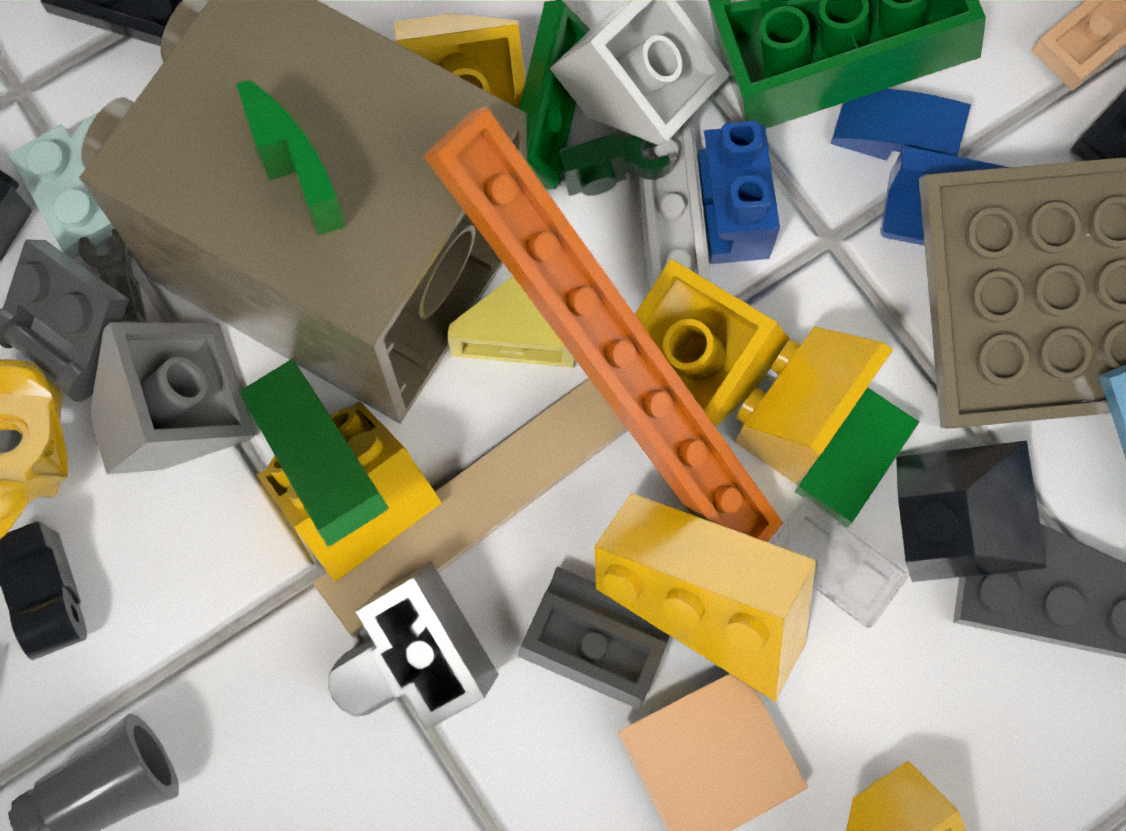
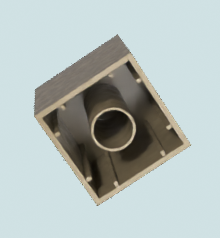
M183 0L172 13L162 36L160 52L163 64L135 102L124 97L112 100L100 110L90 124L81 151V159L85 170L79 176V179L152 281L289 360L293 358L297 365L401 424L449 349V324L480 301L503 265V262L423 155L472 110L488 107L527 162L526 113L318 0ZM249 79L269 93L300 126L315 148L328 173L346 227L318 236L297 173L269 180L257 152L236 83Z

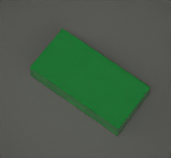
M867 387L794 492L848 528L920 422Z

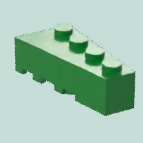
M708 0L715 39L725 68L730 73L729 79L743 120L756 121L760 125H765V129L981 58L986 16L979 0H746L731 2V0Z

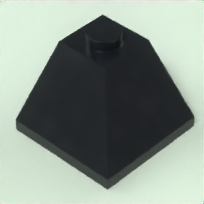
M1027 440L896 457L898 503L905 561L912 582L1046 568Z

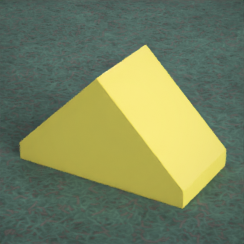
M513 276L449 324L448 343L451 357L574 368V357Z

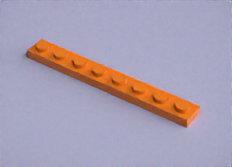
M488 107L472 110L423 157L689 513L768 542L784 524Z

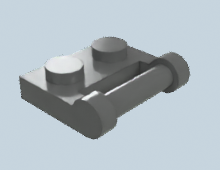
M25 239L4 306L0 309V345L8 349H17L57 380V388L71 400L76 402L84 401L93 394L103 329L110 322H122L129 299L48 241ZM34 317L77 348L73 360L31 329Z

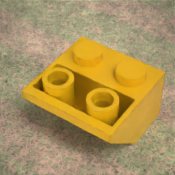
M358 401L350 408L336 411L330 417L389 507L386 512L328 547L315 528L277 458L274 456L268 467L256 475L335 583L442 504L406 448L361 401Z

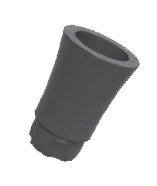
M128 714L94 744L61 767L37 780L34 788L11 802V810L8 811L10 825L13 831H101L142 810L176 798L179 794L178 779L163 745L152 729L137 715Z

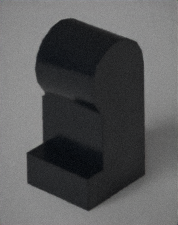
M40 521L6 533L0 539V586L9 609L13 632L22 651L29 659L35 660L86 640L87 630L79 605L81 600L59 533Z

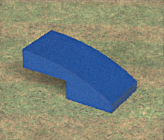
M885 89L842 103L830 144L886 161L892 150L900 153L904 146L958 156L971 104L925 93Z

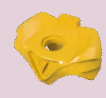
M0 359V431L11 429L22 434V440L16 448L0 454V539L8 533L32 500L38 497H55L61 482L68 478L67 449L61 426L62 393L57 388V385L52 380L46 378L36 365L17 359Z

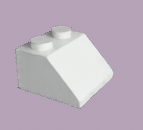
M624 0L550 68L587 117L659 146L667 142L730 76V73L676 0Z

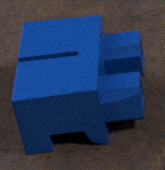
M756 121L725 123L721 129L704 130L706 149L698 150L697 161L709 264L770 259L780 231V223L765 125H760Z

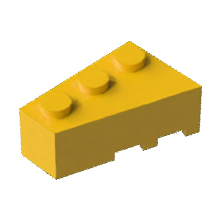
M630 493L594 546L596 589L776 702L806 645L816 560Z

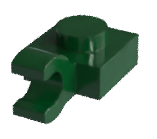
M618 133L558 150L562 176L569 196L579 193L589 196L605 193L615 187L617 182L626 180V172H633L647 180L663 178L670 173L669 156H663L654 160L647 159L642 153L648 148L658 146L657 144L634 135L620 140Z

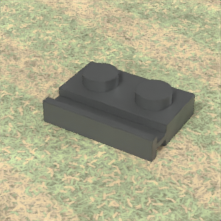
M557 566L547 591H545L522 641L518 657L640 710L670 635L598 591L595 582Z

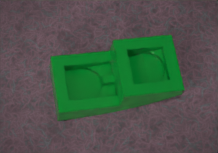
M249 79L236 83L257 152L269 180L297 173L318 236L346 227L328 173L315 148L300 126L269 93Z

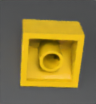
M815 326L802 344L791 338L770 368L779 376L766 393L756 387L737 413L735 418L744 425L735 443L798 485L826 448L894 349L880 341Z

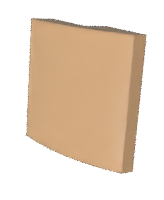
M728 674L618 731L667 831H732L808 789L757 690L732 674Z

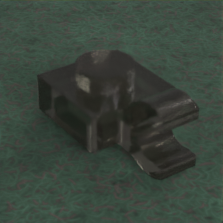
M112 229V237L115 241L114 248L109 254L104 256L97 255L95 246L87 236L80 238L78 244L79 253L90 269L99 274L101 280L129 299L122 322H149L140 285L134 277L131 260L133 253L116 229Z

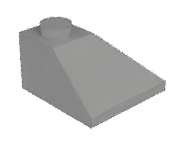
M110 322L104 327L89 416L106 474L164 470L249 441L255 436L246 404L239 393L241 389L220 323Z

